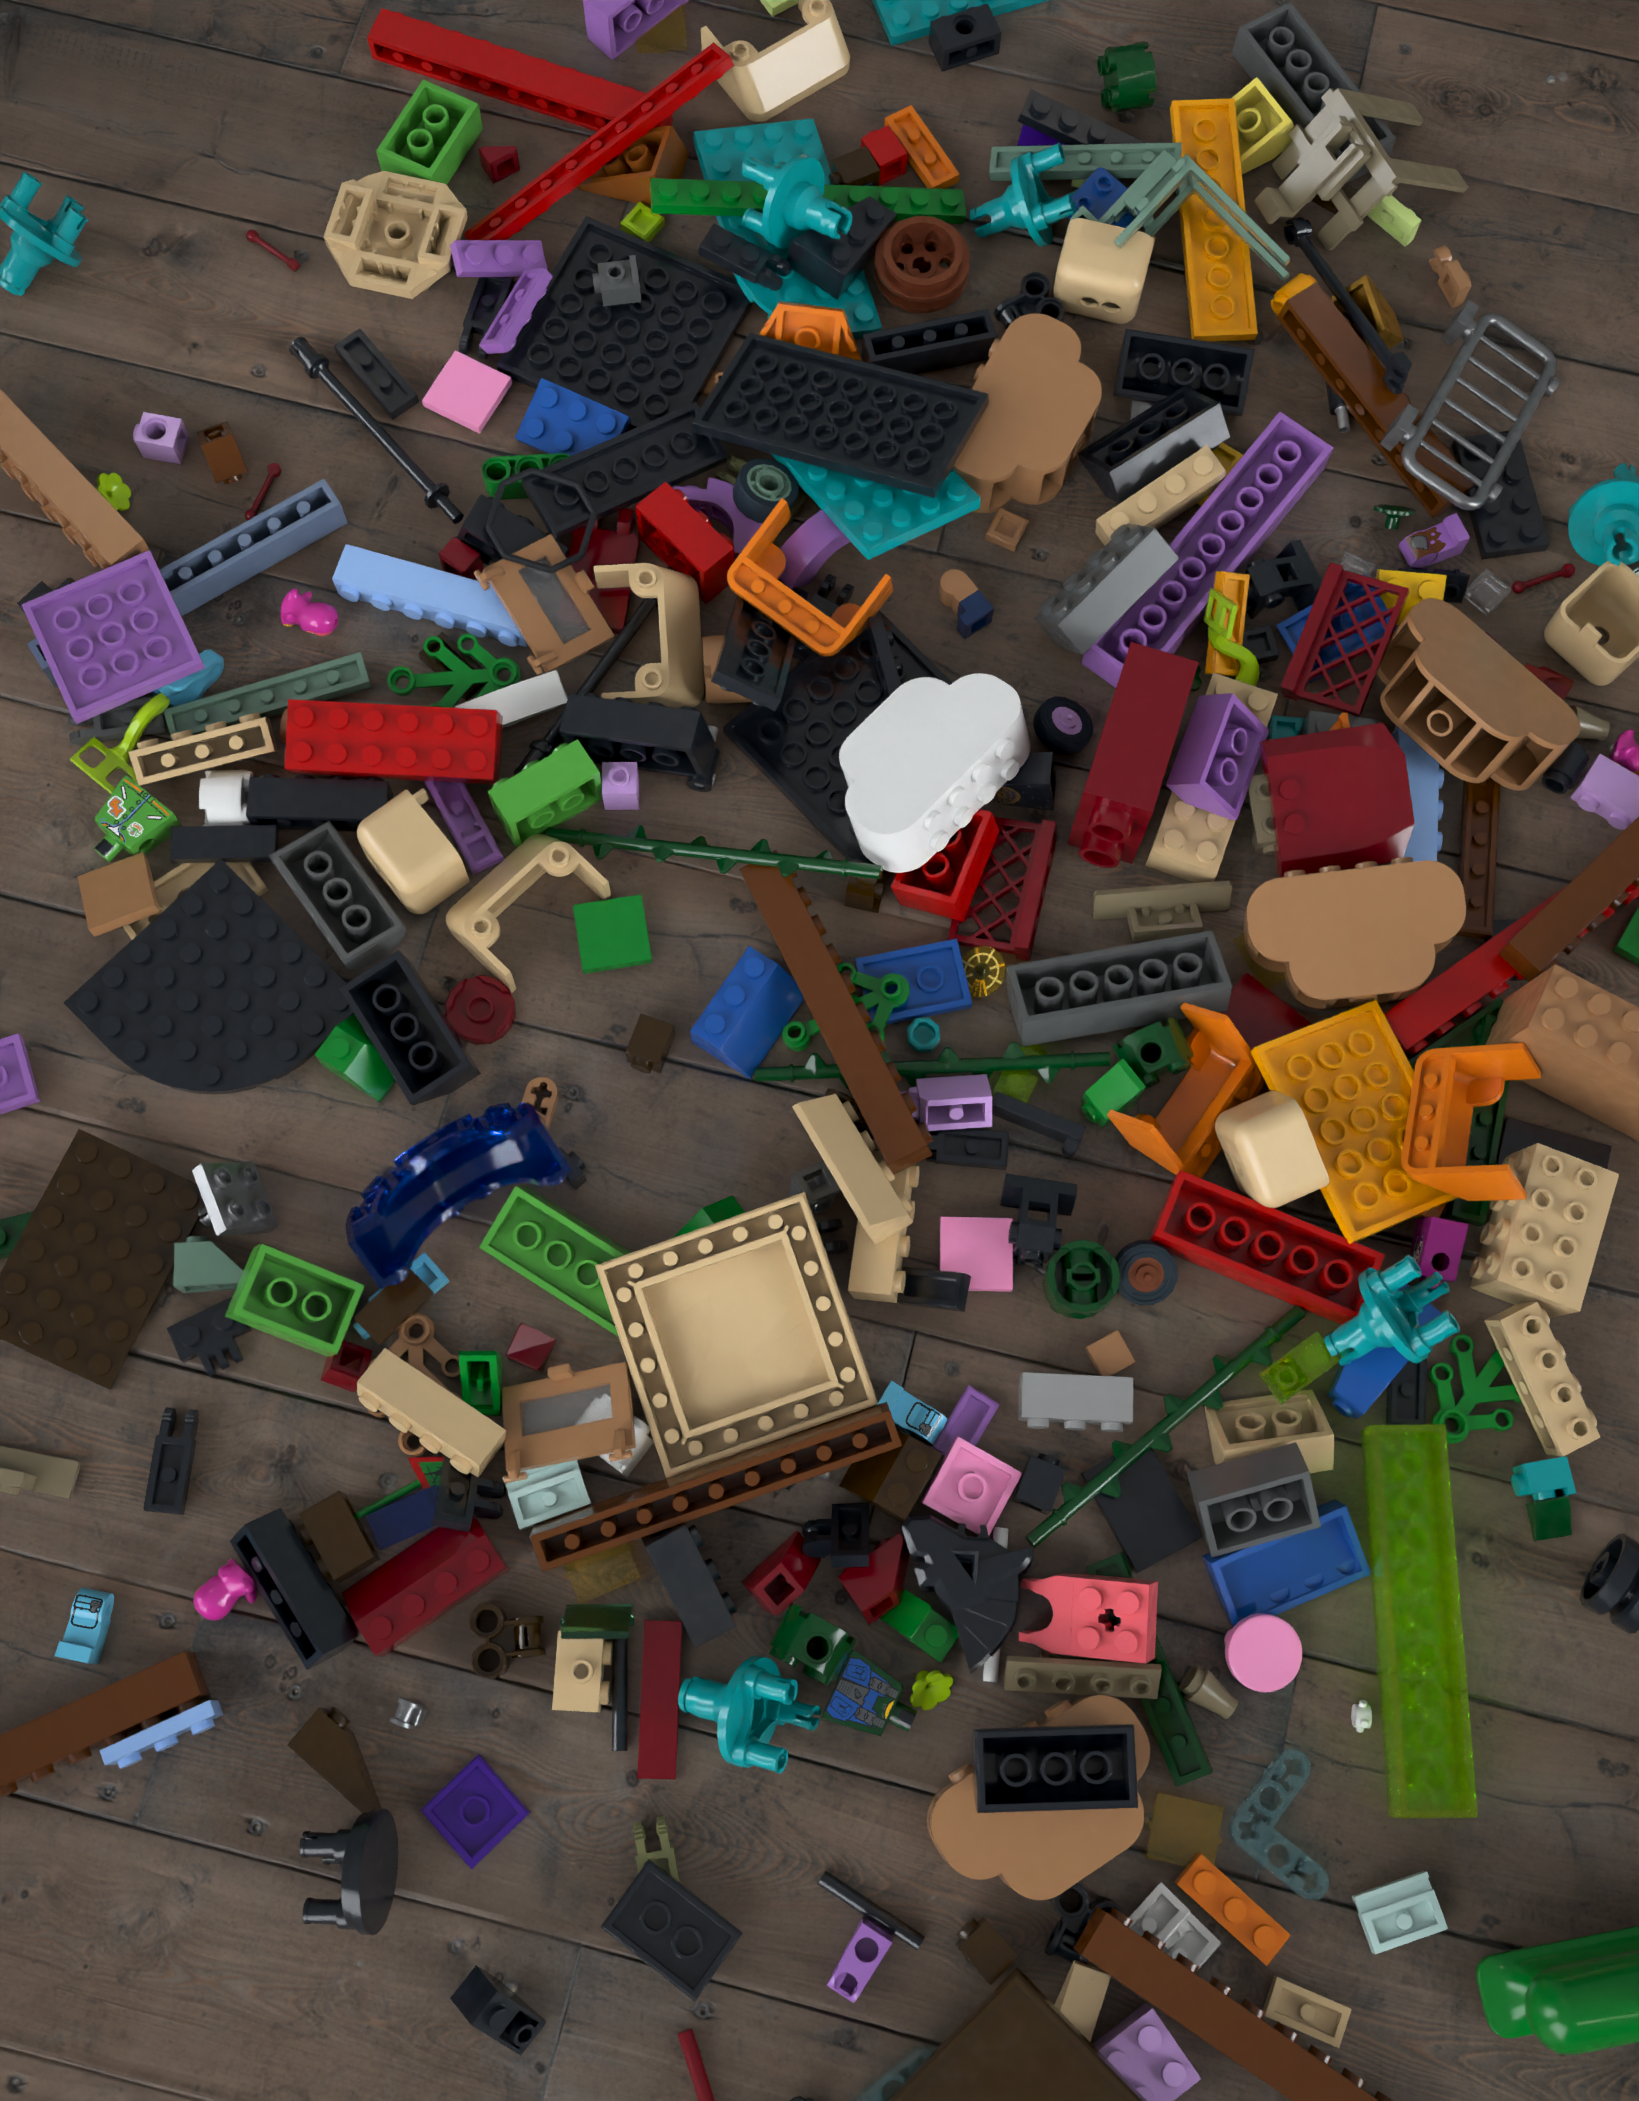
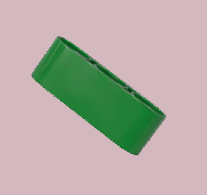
M555 453L491 457L483 463L481 469L486 492L490 497L494 498L498 485L502 480L528 468L541 470L571 457V455ZM498 476L503 477V478L500 479V480H492V479H494L495 477H498ZM521 480L506 486L501 500L529 498L521 485Z

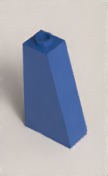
M1405 1284L1404 1286L1400 1287V1288L1397 1289V1290L1399 1291V1290H1401L1402 1288H1404V1287H1406V1286H1408V1287H1410V1286L1407 1285V1284ZM1429 1303L1423 1307V1312L1418 1314V1322L1422 1326L1442 1313ZM1394 1346L1391 1348L1377 1347L1362 1357L1352 1360L1350 1364L1339 1365L1327 1394L1333 1400L1332 1406L1347 1418L1352 1416L1354 1419H1358L1366 1413L1408 1362V1359Z

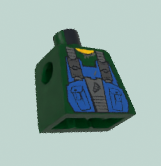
M852 1650L821 1718L881 1736L887 1722L908 1732L917 1714V1710L897 1701L904 1687L901 1683L859 1652Z

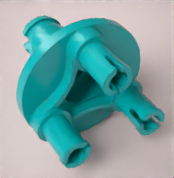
M1060 143L1036 153L1032 151L1011 160L1010 173L1012 184L1008 186L1003 195L987 201L979 207L975 206L970 210L971 221L987 215L991 217V222L975 229V233L979 238H985L988 235L1015 227L1023 230L1027 229L1039 247L1051 244L1053 239L1052 225L1076 213L1075 203L1072 199V195L1076 191L1056 199L1053 196L1049 197L1039 178L1041 172L1066 163L1065 154Z
M802 154L793 157L787 163L780 161L776 165L770 166L754 157L746 159L752 166L746 163L743 164V177L763 185L768 193L763 213L754 208L746 210L742 218L744 228L763 235L766 241L779 248H789L792 239L809 229L840 240V234L837 231H840L842 234L848 233L852 224V213L846 207L823 197L824 172L818 160Z
M23 171L10 196L5 195L0 203V218L13 229L10 235L11 249L0 266V286L10 293L18 294L19 296L25 293V289L32 283L40 268L52 264L55 258L70 266L79 267L83 258L75 250L76 245L74 242L85 224L89 221L81 213L85 207L80 203L77 204L78 201L68 195L65 196L53 219L44 220L29 212L28 206L43 184L25 171Z
M1627 463L1618 465L1614 470L1613 479L1599 482L1587 489L1568 510V533L1571 544L1583 559L1592 564L1602 566L1605 562L1610 561L1612 564L1619 566L1620 562L1629 565L1639 561V477L1636 475V469L1632 464L1629 465V470Z
M1410 1255L1405 1256L1404 1259L1383 1272L1374 1268H1368L1361 1272L1358 1276V1283L1365 1302L1361 1305L1357 1316L1339 1326L1334 1332H1329L1324 1338L1325 1345L1331 1356L1333 1357L1340 1353L1341 1359H1339V1364L1344 1366L1377 1347L1391 1348L1394 1346L1406 1359L1417 1364L1428 1358L1429 1353L1433 1351L1434 1345L1454 1333L1460 1332L1458 1322L1447 1310L1422 1326L1418 1322V1314L1423 1312L1425 1305L1450 1292L1446 1281L1435 1288H1431L1441 1282L1440 1280L1443 1279L1442 1275L1436 1271L1411 1288L1406 1286L1398 1291L1397 1289L1422 1276L1419 1265Z
M759 1655L746 1659L737 1668L727 1684L710 1679H702L701 1677L686 1678L678 1695V1704L682 1711L717 1722L718 1746L723 1759L727 1763L746 1768L754 1765L778 1774L782 1773L787 1765L788 1751L786 1748H779L768 1744L776 1725L789 1723L814 1731L820 1722V1718L812 1717V1715H821L819 1706L795 1701L798 1692L797 1681L781 1677L776 1663L770 1658Z

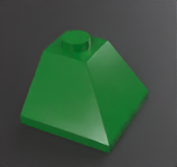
M355 1014L336 1025L315 1053L323 1067L379 1103L382 1102L396 1082Z

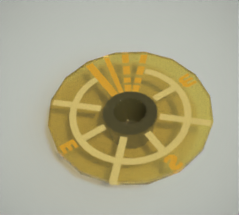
M980 946L973 948L963 956L962 962L970 995L983 997L995 992L1002 984L1005 976V962L1002 955L994 948Z

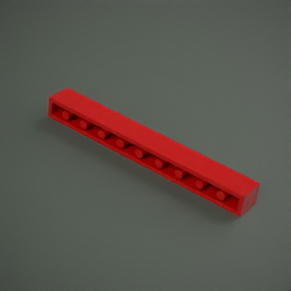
M381 8L367 36L372 59L594 131L600 130L647 94L630 86H622L607 81L602 77H594L571 67L566 68L543 58H535L520 53L515 49H507L484 39H476L459 31L448 30L431 22L417 20L400 12H393ZM672 115L661 121L655 127L672 125Z
M1633 884L1627 887L1625 891L1629 896L1622 904L1627 906L1638 898L1639 887L1637 888ZM1563 889L1384 1014L1404 1054L1409 1053L1411 1057L1415 1056L1429 1045L1426 1039L1434 1034L1438 1038L1442 1037L1456 1026L1453 1020L1460 1015H1463L1465 1019L1469 1018L1483 1007L1480 1001L1490 996L1494 1000L1508 990L1510 987L1507 982L1516 976L1519 981L1524 979L1498 953ZM1610 906L1602 912L1606 917L1604 921L1616 913ZM1585 928L1578 936L1582 938L1589 931Z

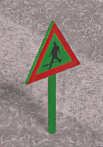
M443 1457L408 1458L418 1480L356 1512L355 1517L360 1519L422 1486L433 1507L436 1502Z

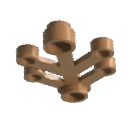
M414 1313L398 1328L399 1338L387 1350L399 1358L408 1351L409 1365L451 1392L424 1366V1349L442 1364V1372L451 1379L460 1377V1367L457 1372L449 1373L447 1365L451 1361L459 1362V1357L451 1355L434 1338L435 1326L427 1315ZM422 1326L423 1334L418 1338H413L411 1336L412 1328ZM374 1358V1359H372V1360L370 1361V1363H369V1365H368V1368L370 1367V1365L374 1362V1360H375L376 1358ZM451 1392L452 1394H454L462 1400V1397L458 1393ZM367 1409L374 1417L382 1418L386 1416L383 1412H373ZM409 1430L407 1433L400 1432L398 1445L405 1454L417 1457L427 1451L422 1444L418 1448H410L409 1440L415 1434Z

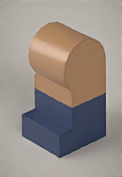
M958 569L946 571L940 579L939 599L945 606L952 608L958 616L957 630L966 639L992 622L994 608L963 571Z

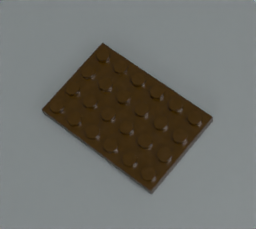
M79 1129L0 1273V1340L110 1390L174 1269V1243L186 1242V1238L191 1236L201 1217L198 1216V1210L204 1207L205 1204L198 1185Z

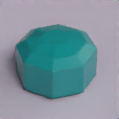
M929 1017L915 1018L906 1030L907 1045L917 1053L932 1052L940 1043L939 1025Z

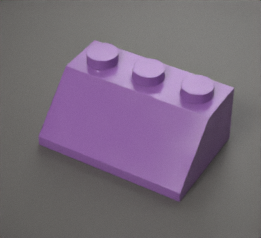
M1233 693L1199 696L1166 786L1186 804L1230 820H1237L1261 755L1259 742L1266 740L1269 729Z

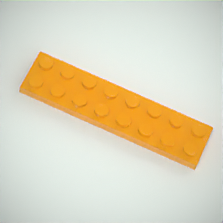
M1235 99L1172 101L1170 105L1173 143L1182 142L1181 158L1187 154L1246 213ZM1199 182V184L1248 232V230ZM1192 194L1179 208L1191 339L1206 342L1255 340L1258 331L1249 247L1196 194Z

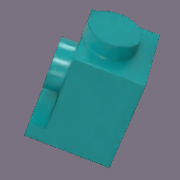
M1567 1456L1524 1463L1513 1467L1514 1474L1511 1476V1484L1516 1496L1532 1495L1535 1502L1556 1498V1495L1557 1498L1576 1493Z

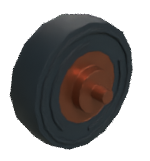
M1137 1240L1126 1245L1117 1254L1115 1260L1120 1272L1118 1292L1127 1301L1138 1305H1154L1165 1300L1173 1292L1178 1280V1267L1173 1255L1162 1244L1151 1240Z

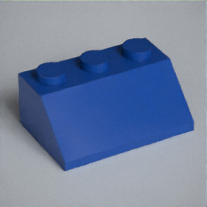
M748 946L690 1030L692 1043L751 1079L755 1074V1068H759L782 1034L784 1027L791 1021L805 999L796 981L779 964Z

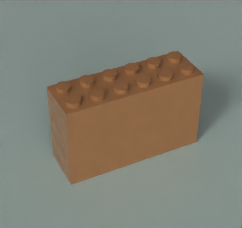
M1555 964L1504 999L1497 1015L1498 1018L1491 1028L1486 1045L1524 1042L1541 1071V1078L1520 1081L1639 1142V1007Z

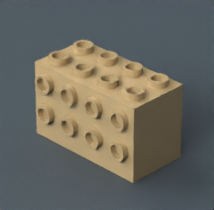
M1536 1143L1510 1154L1502 1162V1165L1508 1164L1527 1193L1526 1199L1490 1201V1209L1493 1211L1490 1221L1485 1224L1480 1235V1242L1483 1243L1480 1255L1474 1259L1471 1265L1470 1276L1473 1279L1470 1288L1514 1305L1520 1302H1538L1539 1306L1545 1309L1549 1318L1580 1312L1619 1174Z

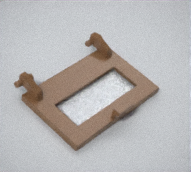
M552 534L512 554L548 566H553L567 559ZM503 558L484 568L483 573L480 570L474 572L484 591L490 588L487 582L490 583L537 659L531 655L527 660L537 676L543 674L540 667L544 669L545 673L554 671L610 641L615 636L588 594L594 588V585L584 570L575 573L572 566L569 565L554 573H547Z
M627 1362L573 1372L569 1363L548 1368L549 1378L501 1388L503 1427L506 1430L504 1441L506 1471L508 1472V1475L504 1476L505 1483L527 1479V1472L520 1473V1471L614 1452V1454H609L610 1462L633 1457L632 1450H628L636 1448L630 1373Z

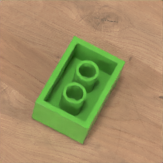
M423 79L376 150L381 171L447 185L483 130L479 104Z
M578 739L570 744L563 743L553 750L551 755L541 761L534 760L528 763L522 769V772L515 776L500 779L488 791L495 817L515 848L519 847L530 836L545 834L548 827L555 828L603 800L600 772Z
M261 1243L254 1247L225 1317L326 1357L338 1354L365 1285Z

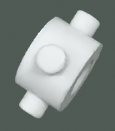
M1360 1700L1359 1704H1353L1351 1711L1352 1725L1360 1733L1364 1731V1728H1370L1372 1723L1371 1706L1367 1705L1366 1700Z

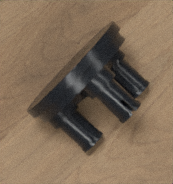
M372 1809L369 1812H364L358 1816L352 1829H339L337 1833L304 1831L302 1834L303 1838L300 1839V1856L302 1858L322 1857L323 1864H340L342 1871L341 1898L314 1899L308 1897L303 1906L304 1924L337 1925L339 1929L357 1930L362 1935L377 1934L384 1926L389 1915L397 1880L398 1836L391 1812L387 1809Z

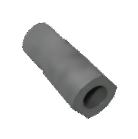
M398 1697V1708L395 1716L391 1717L389 1722L407 1729L422 1726L428 1710L426 1706L417 1700Z

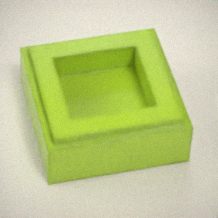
M639 202L620 222L621 230L649 243L664 227L665 218L660 214L651 213V208Z

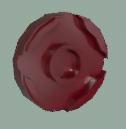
M478 975L468 980L466 978L458 982L449 992L445 1003L446 1019L457 1036L464 1042L475 1045L491 1044L503 1038L512 1028L516 1016L515 1000L509 988L497 978L487 975Z

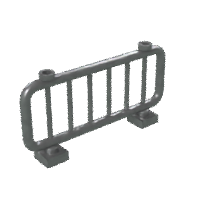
M1468 300L1454 316L1441 337V340L1449 346H1452L1460 336L1465 341L1416 426L1412 423L1419 410L1408 403L1391 423L1380 442V445L1389 451L1399 441L1404 443L1401 457L1406 470L1416 479L1463 510L1479 509L1486 501L1491 504L1498 497L1503 486L1496 482L1543 395L1550 397L1560 384V380L1554 377L1557 369L1556 358L1546 346L1499 314H1483L1474 321L1473 317L1479 306L1471 300ZM1491 326L1498 329L1539 358L1544 366L1542 373L1539 375L1485 337L1483 333L1486 328ZM1479 341L1537 381L1529 395L1471 356ZM1467 361L1525 401L1518 416L1459 376ZM1455 382L1514 422L1506 438L1447 397ZM1443 403L1502 443L1494 459L1435 418ZM1431 424L1491 465L1483 480H1480L1423 440ZM1418 447H1422L1478 486L1473 497L1464 495L1421 465L1415 458V452Z

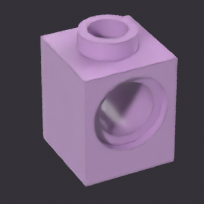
M143 412L140 424H136L133 432L134 443L137 445L143 458L181 465L190 437L182 419Z
M602 762V797L605 810H639V773L637 762Z

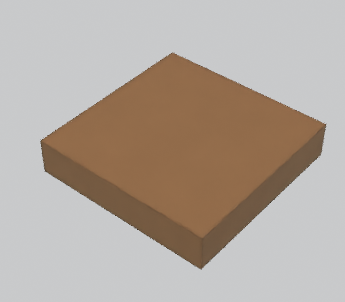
M143 852L77 876L88 930L94 937L160 912L149 860Z

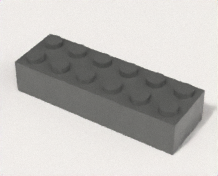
M1291 2L1239 27L1232 51L1233 56L1252 80L1258 77L1292 120L1294 126L1299 124L1304 130L1326 106L1321 97L1329 88L1360 92ZM1363 116L1388 156H1390L1396 137L1382 119ZM1347 140L1334 154L1336 159L1351 144L1349 140ZM1364 164L1346 183L1368 173L1369 170Z
M1213 930L1007 966L1006 994L1021 1047L1149 1025L1159 1021L1166 1022L1167 1018L1176 1017L1177 1019L1187 1018L1180 1009L1183 1002L1214 1012L1228 1011L1232 984Z

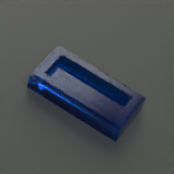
M437 1484L366 1515L380 1550L434 1527L432 1526L438 1491Z

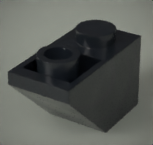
M477 1965L450 1998L473 2027L520 2056L546 2024V2021L502 1981Z

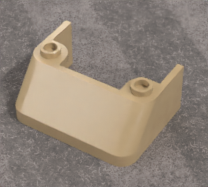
M798 0V8L802 12V17L807 25L760 52L752 44L743 40L734 41L723 47L707 26L701 28L702 51L712 43H715L730 55L734 66L717 81L749 120L764 122L848 72L850 68V53L834 8L829 0Z
M650 563L594 566L598 589L630 587L633 593L641 598L658 599L661 663L645 664L637 671L635 676L636 691L601 693V698L614 700L616 697H623L634 703L647 704L648 702H658L666 707L678 709L681 706L693 708L699 705L705 695L699 591L695 579L688 574Z
M535 834L527 838L453 905L446 915V924L450 933L491 974L505 984L511 993L517 989L511 971L488 950L500 936V925L496 919L498 915L546 872L556 877H563L573 872L602 900L612 899L608 880L570 844L544 834Z

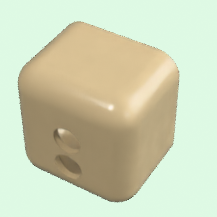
M1084 218L1072 219L1068 224L1057 266L1053 298L1059 299L1063 303L1065 312L1116 324L1130 322L1137 313L1156 237H1151L1144 232L1137 231L1119 249L1114 241L1126 228Z
M1607 561L1562 602L1544 630L1546 643L1594 685L1604 686L1610 684L1639 657V576L1622 562L1618 566ZM1596 629L1606 633L1608 637L1607 643L1603 645L1598 644L1602 634Z
M424 788L414 795L407 789L363 819L357 828V838L369 863L406 910L413 914L429 912L470 882L460 855L421 807L423 803L429 800Z
M1271 1090L1232 1107L1218 1116L1215 1122V1131L1239 1190L1265 1207L1277 1208L1329 1185L1327 1171L1307 1120L1299 1104L1293 1098Z

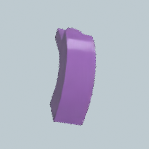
M708 478L707 489H700L694 485L674 486V490L679 489L685 494L689 505L696 512L700 510L708 518L719 521L728 528L733 536L735 547L734 561L763 524L747 518L738 510L733 500L734 485L728 482Z
M820 510L802 524L780 548L786 558V567L779 578L790 589L810 584L826 560L842 546L851 542L823 510Z

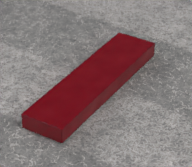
M644 1620L637 1779L676 1780L682 1621Z

